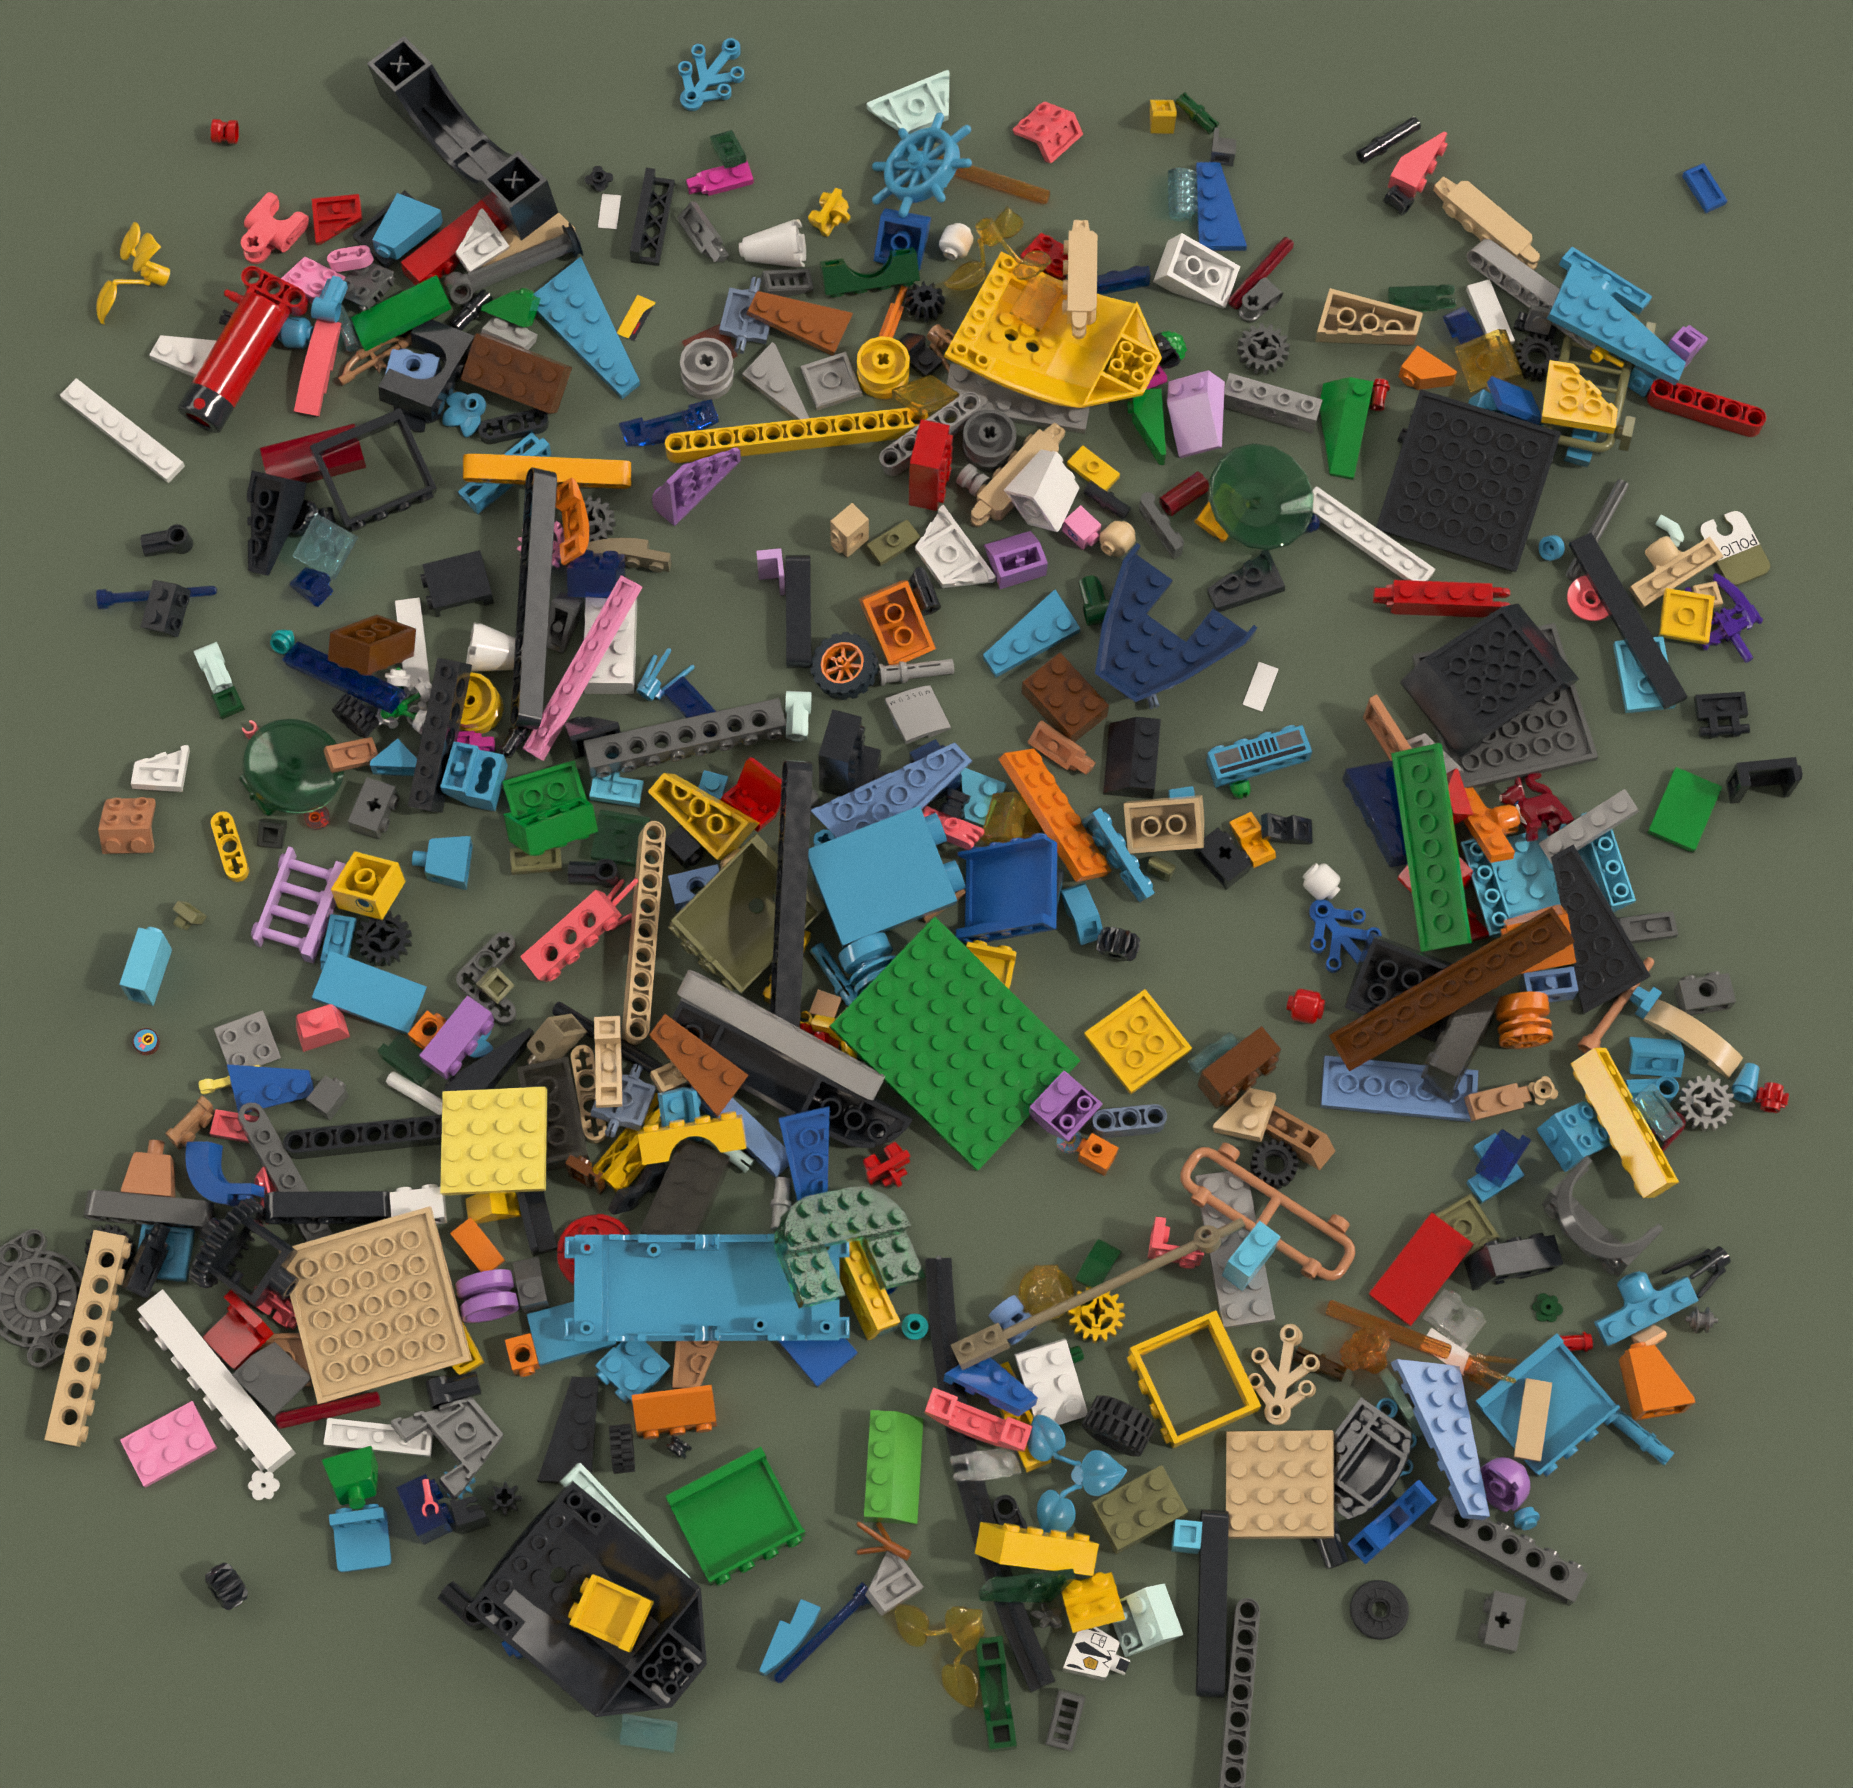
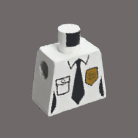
M1094 1627L1077 1632L1062 1671L1105 1681L1109 1670L1125 1676L1130 1660L1116 1655L1120 1644L1119 1641Z

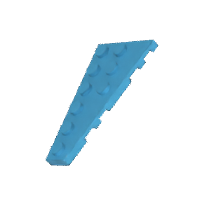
M579 257L534 293V296L541 298L536 313L621 399H624L640 386V381L582 258Z
M1572 262L1547 319L1659 378L1676 385L1686 362Z

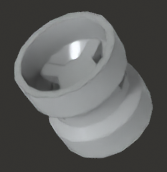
M968 464L960 472L956 483L962 488L966 487L971 495L977 497L976 493L983 484L988 485L990 478L985 474L978 473L976 467Z

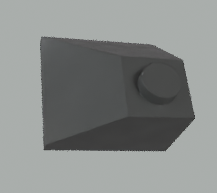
M276 1342L252 1355L232 1375L274 1417L311 1380V1376Z

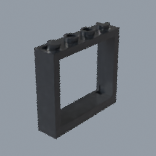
M401 408L310 445V452L346 531L351 528L353 531L360 530L366 526V522L373 519L375 522L381 521L389 516V512L394 510L398 512L405 511L411 507V503L418 500L421 503L434 498L433 494L437 491V487ZM398 425L425 488L350 519L322 456Z

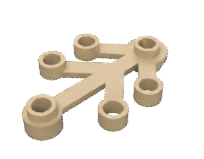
M1287 1324L1280 1331V1338L1284 1343L1279 1372L1269 1360V1355L1265 1349L1258 1347L1253 1350L1251 1355L1253 1361L1261 1365L1276 1386L1275 1396L1273 1397L1264 1386L1265 1382L1260 1374L1253 1373L1248 1377L1251 1385L1254 1378H1260V1383L1252 1387L1266 1404L1264 1414L1266 1419L1273 1425L1286 1423L1291 1416V1409L1305 1398L1312 1397L1316 1392L1315 1385L1309 1380H1304L1299 1384V1390L1286 1398L1289 1387L1308 1373L1317 1371L1320 1367L1319 1359L1315 1355L1309 1354L1304 1357L1303 1364L1290 1373L1294 1347L1300 1344L1303 1337L1301 1330L1294 1324ZM1289 1330L1294 1331V1336L1291 1338L1286 1337V1333ZM1259 1352L1264 1353L1262 1360H1256V1355ZM1310 1359L1316 1360V1364L1313 1367L1307 1366ZM1311 1385V1391L1304 1393V1386ZM1280 1407L1281 1413L1273 1415L1274 1408Z

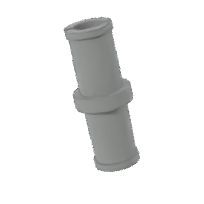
M777 1177L774 1180V1199L771 1200L770 1204L771 1208H773L770 1229L776 1232L787 1231L788 1209L791 1208V1201H789L791 1179Z

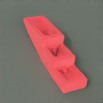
M316 320L300 379L294 408L295 412L320 417L323 395L327 392L330 370L333 371L342 323Z

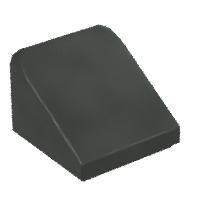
M262 818L258 826L257 846L282 849L287 821Z

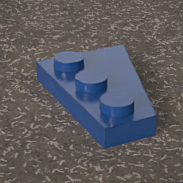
M227 1064L238 1113L240 1108L246 1103H257L265 1109L305 1099L314 1090L309 1070Z

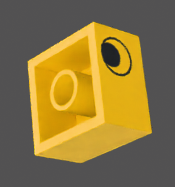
M354 851L330 890L339 909L383 920L406 881L398 862Z

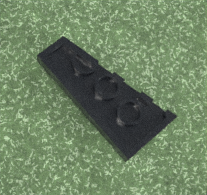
M572 1376L537 1479L538 1482L560 1483L577 1463H581L592 1474L599 1378Z

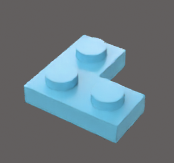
M610 753L606 757L609 759H615L618 757V755L615 753ZM621 771L611 773V775L604 778L593 777L590 800L640 807L644 781L620 777Z

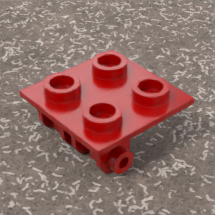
M1040 233L1020 255L1021 262L1039 271L1044 269L1043 273L1058 280H1065L1063 260H1068V255H1064V244L1048 235Z

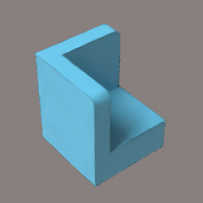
M1175 1519L1171 1551L1198 1554L1201 1546L1202 1522Z

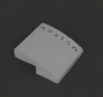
M930 685L907 690L885 699V703L905 744L925 736L929 739L951 729Z

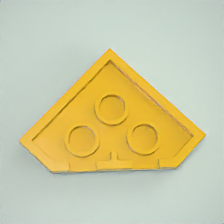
M1550 360L1541 422L1614 434L1618 409L1612 403L1608 404L1601 396L1602 392L1590 380L1586 381L1579 374L1580 370L1574 364Z

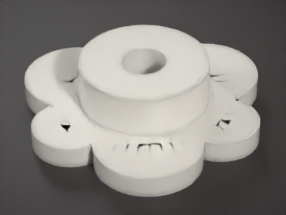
M258 1470L253 1473L252 1481L249 1482L248 1488L253 1490L252 1496L254 1499L262 1500L264 1497L271 1499L274 1496V1492L279 1489L280 1483L277 1479L273 1478L274 1475L271 1471L264 1473Z

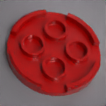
M604 1214L590 1215L576 1219L564 1230L557 1246V1259L562 1274L573 1286L575 1258H565V1237H575V1235H631L628 1228L621 1221ZM590 1245L585 1246L586 1251L590 1250Z

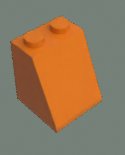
M1558 904L1503 921L1504 928L1500 929L1501 936L1551 907L1571 934L1568 914ZM1573 944L1522 973L1576 963Z
M1646 1342L1630 1345L1631 1349L1626 1350L1619 1359L1633 1420L1638 1421L1684 1413L1695 1403L1694 1396L1655 1345L1646 1346Z

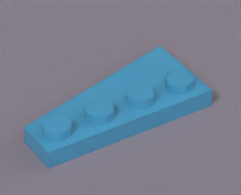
M1054 590L983 654V659L995 678L1080 633L1081 628L1057 591Z

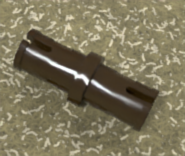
M1300 1345L1298 1346L1292 1361L1303 1364L1304 1357L1313 1354L1320 1361V1367L1314 1373L1319 1374L1320 1372L1339 1382L1342 1381L1347 1366L1327 1359L1325 1354L1318 1355ZM1310 1359L1307 1366L1313 1367L1316 1364V1360Z

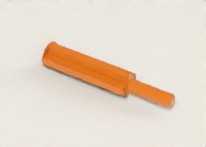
M901 286L895 304H890L879 336L894 337L904 307L901 305L907 292L906 286Z

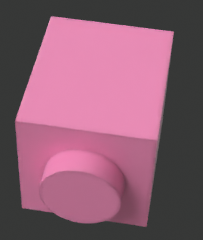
M1080 505L1064 520L1062 531L1084 550L1088 545L1093 546L1099 540L1101 524Z

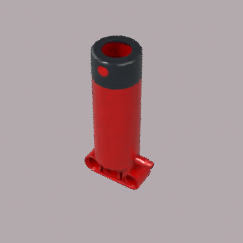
M248 266L242 271L241 279L246 288L243 296L228 289L224 291V296L238 305L178 405V411L187 420L212 433H220L289 315L301 316L309 308L307 298L302 289L256 266ZM252 278H259L256 283H249ZM280 288L278 293L270 294L272 289ZM294 299H301L300 303L291 304Z

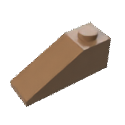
M1273 1106L1265 1132L1273 1139H1276L1277 1142L1280 1143L1281 1140L1285 1142V1146L1289 1144L1292 1147V1152L1295 1151L1299 1159L1320 1170L1335 1152L1327 1134L1277 1106Z

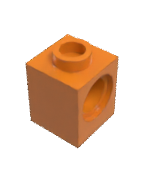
M426 1011L408 1033L410 1041L421 1050H424L447 1020L438 1013L433 1015ZM429 1027L437 1028L436 1033L431 1036L424 1034L425 1030Z
M531 1333L505 1340L514 1375L519 1374L520 1377L533 1375L535 1370L540 1369ZM522 1351L530 1353V1358L526 1362H518L516 1360L517 1355Z

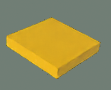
M1666 588L1663 596L1658 637L1663 636V638L1707 645L1710 638L1715 596Z

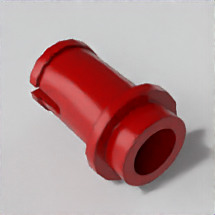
M1379 378L1373 382L1372 396L1369 404L1371 410L1383 411L1385 409L1386 394L1390 390L1389 382L1385 379Z
M1582 1332L1580 1335L1560 1336L1564 1341V1345L1570 1351L1583 1350L1588 1352V1350L1593 1349L1591 1334H1586V1332Z

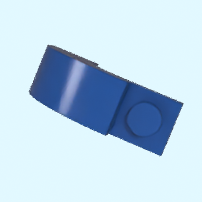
M187 1142L185 1158L187 1172L193 1186L202 1196L210 1201L230 1207L238 1206L240 1201L244 1202L246 1198H264L265 1187L252 1183H229L226 1180L221 1168L222 1145L212 1142Z
M1420 1480L1416 1481L1390 1507L1360 1531L1348 1543V1546L1366 1565L1426 1512L1437 1499Z

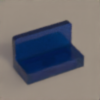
M1501 1129L1476 1166L1475 1172L1501 1188L1531 1142V1139L1525 1135L1517 1139Z

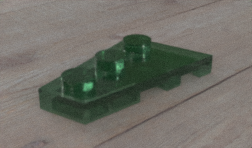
M1074 1569L1010 1577H994L989 1579L978 1593L980 1601L1050 1603L1076 1578Z

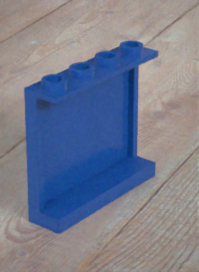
M1037 833L1033 834L1031 838H1012L1010 842H992L986 847L973 846L971 850L958 852V856L966 860L965 927L956 929V937L960 941L967 943L979 940L986 943L1056 930V841L1047 837L1046 834Z

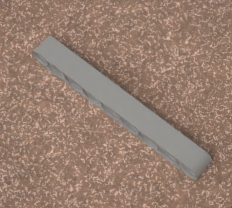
M688 970L677 992L679 996L864 1098L874 1100L885 1078L882 1073L880 1075L868 1065L700 973Z

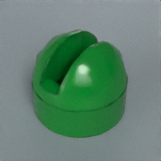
M1248 779L1229 784L1231 793L1237 799H1243V796L1246 798L1251 792Z

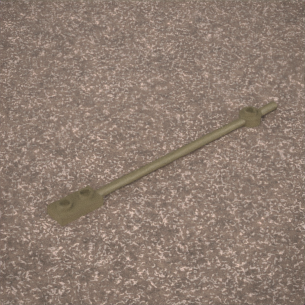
M1239 1218L1218 1229L1211 1225L1202 1226L1196 1230L1193 1241L1004 1330L1001 1329L999 1323H996L951 1344L961 1369L969 1368L1009 1349L1010 1346L1007 1339L1196 1250L1202 1253L1215 1252L1221 1246L1222 1238L1246 1227L1242 1218Z

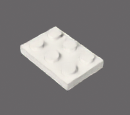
M1065 1338L1014 1354L1023 1385L1038 1397L1036 1405L1031 1408L1033 1418L1036 1415H1045L1060 1425L1087 1415L1088 1411Z

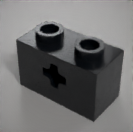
M1217 827L1204 838V848H1195L1193 854L1227 890L1249 872L1251 860L1245 851L1237 849L1233 844L1232 837L1227 832H1222Z

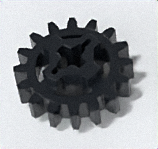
M391 911L387 912L383 920L368 916L369 922L362 921L360 924L363 930H357L356 932L357 936L361 938L356 940L357 946L362 947L359 950L361 955H367L366 958L369 963L376 959L377 966H380L382 961H386L387 965L391 966L392 959L399 963L401 961L400 954L408 955L405 947L412 946L411 940L407 939L412 937L411 930H407L409 927L408 922L404 921L401 923L402 917L399 914L393 918ZM387 924L393 925L396 928H391ZM387 935L386 941L382 942V936ZM372 949H378L382 951V953L375 952Z

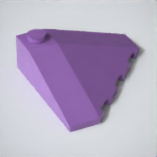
M736 447L729 451L682 465L663 486L657 488L653 493V509L675 526L741 461L740 450Z

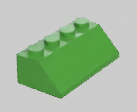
M870 1411L864 1522L917 1525L923 1418L897 1411Z

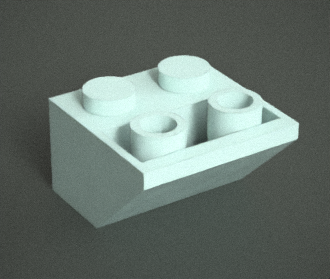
M1165 1583L1143 1588L1120 1599L1125 1620L1113 1622L1125 1657L1165 1644L1183 1635Z

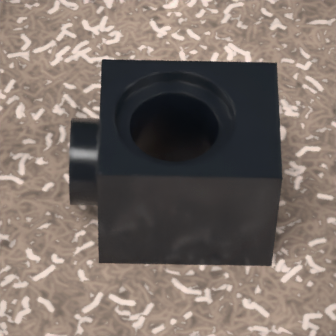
M682 825L665 839V850L684 869H687L690 865H696L702 859V854L704 853L703 846Z

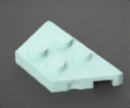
M949 70L943 71L866 103V108L898 131L900 128H905L908 134L931 127L935 115L939 112L944 115L943 122L949 119L950 72Z

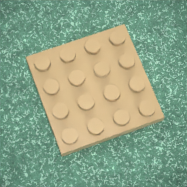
M1333 1430L1227 1432L1226 1511L1229 1512L1228 1539L1334 1538Z

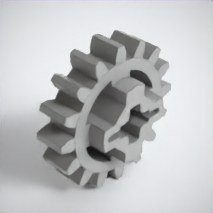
M1707 1075L1705 1080L1702 1081L1701 1077L1697 1076L1694 1083L1689 1080L1686 1083V1088H1682L1679 1092L1683 1097H1679L1677 1103L1683 1106L1678 1112L1686 1114L1685 1122L1691 1120L1693 1122V1129L1700 1125L1702 1132H1705L1708 1126H1710L1712 1131H1715L1718 1125L1723 1127L1727 1123L1726 1119L1729 1120L1733 1114L1729 1110H1733L1735 1104L1729 1101L1734 1095L1726 1093L1728 1085L1723 1087L1719 1085L1721 1079L1718 1078L1715 1082H1711L1710 1075ZM1697 1089H1701L1700 1094H1694L1693 1096H1691L1692 1092H1694ZM1721 1112L1719 1116L1711 1119L1713 1113Z

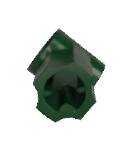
M1094 575L1086 576L1079 580V588L1084 603L1085 621L1087 626L1102 624L1109 601L1105 600L1100 577Z

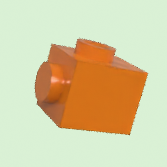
M1091 1133L1088 1140L1086 1138L1082 1139L1076 1150L1080 1153L1078 1162L1105 1176L1116 1158L1119 1148Z

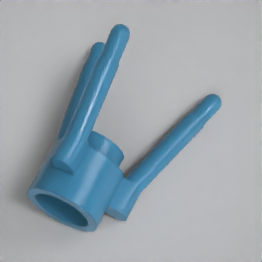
M668 648L650 675L657 660V655H653L641 681L637 685L636 691L648 701L652 702L654 698L660 700L665 692L695 668L694 665H690L660 689L662 683L656 679V676L671 653V649Z

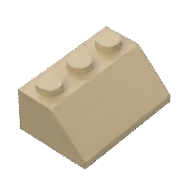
M1202 795L1136 800L1124 803L1127 849L1130 854L1204 848Z

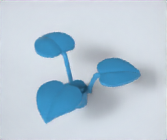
M1036 1415L1031 1422L1032 1429L1027 1441L1029 1452L1039 1461H1048L1054 1456L1057 1460L1074 1465L1071 1477L1075 1482V1485L1063 1490L1060 1495L1052 1489L1042 1494L1037 1505L1038 1522L1043 1532L1050 1533L1051 1530L1066 1532L1074 1523L1076 1513L1071 1500L1064 1497L1076 1489H1081L1082 1486L1092 1496L1104 1495L1122 1480L1127 1469L1117 1463L1108 1453L1101 1450L1089 1452L1083 1459L1082 1464L1080 1461L1059 1455L1058 1451L1062 1450L1066 1443L1063 1430L1051 1418L1045 1415Z

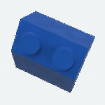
M885 208L880 216L873 261L885 263L890 251L914 247L920 270L928 240L931 217L908 213L905 218H901L898 214L899 211Z

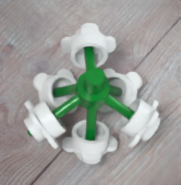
M399 667L390 669V673H385V677L387 678L388 686L391 687L390 692L394 698L388 703L385 701L378 703V713L375 716L380 722L378 725L385 724L389 728L394 729L398 726L397 720L399 716L404 715L407 716V721L412 724L414 730L422 735L427 713L426 702L429 701L432 685L429 681L424 683L421 677L418 678L419 684L412 685L409 680L410 675L405 674L406 670ZM418 698L421 700L418 702V705H412L408 709L407 705Z

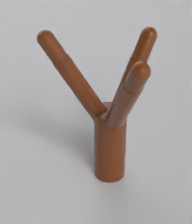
M878 1522L876 1525L882 1536L863 1523H856L860 1529L884 1545L858 1549V1555L889 1551L905 1561L909 1559L911 1551L893 1542L881 1522Z

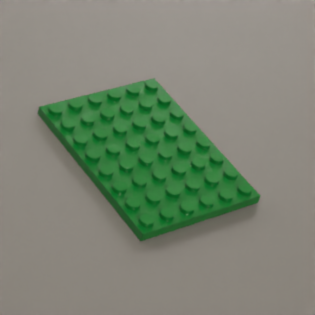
M933 917L828 1026L869 1067L876 1070L880 1075L882 1073L885 1076L883 1081L975 1171H978L1029 1117L1030 1106L1063 1071L1069 1074L1081 1061L936 917Z

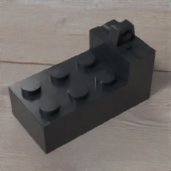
M832 709L818 754L819 791L843 796L889 774L878 770L881 761V750L864 745L865 727L862 726V717Z

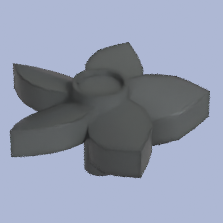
M1042 1602L1040 1611L1031 1612L1032 1616L1041 1619L1040 1626L1042 1629L1048 1627V1625L1054 1628H1061L1062 1626L1059 1618L1061 1609L1052 1608L1049 1610L1048 1606Z

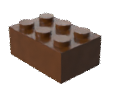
M376 614L331 631L328 660L337 663L339 667L354 669L361 675H372L373 672L387 669L391 665L402 663L404 660L414 657L416 628Z
M1061 653L1057 654L1022 682L1021 693L1055 730L1074 743L1108 716L1109 705Z
M1261 1026L1201 1072L1197 1086L1216 1109L1222 1105L1227 1107L1237 1099V1093L1241 1090L1247 1092L1257 1083L1256 1079L1262 1074L1266 1077L1277 1068L1275 1064L1279 1061L1278 1057L1281 1048Z

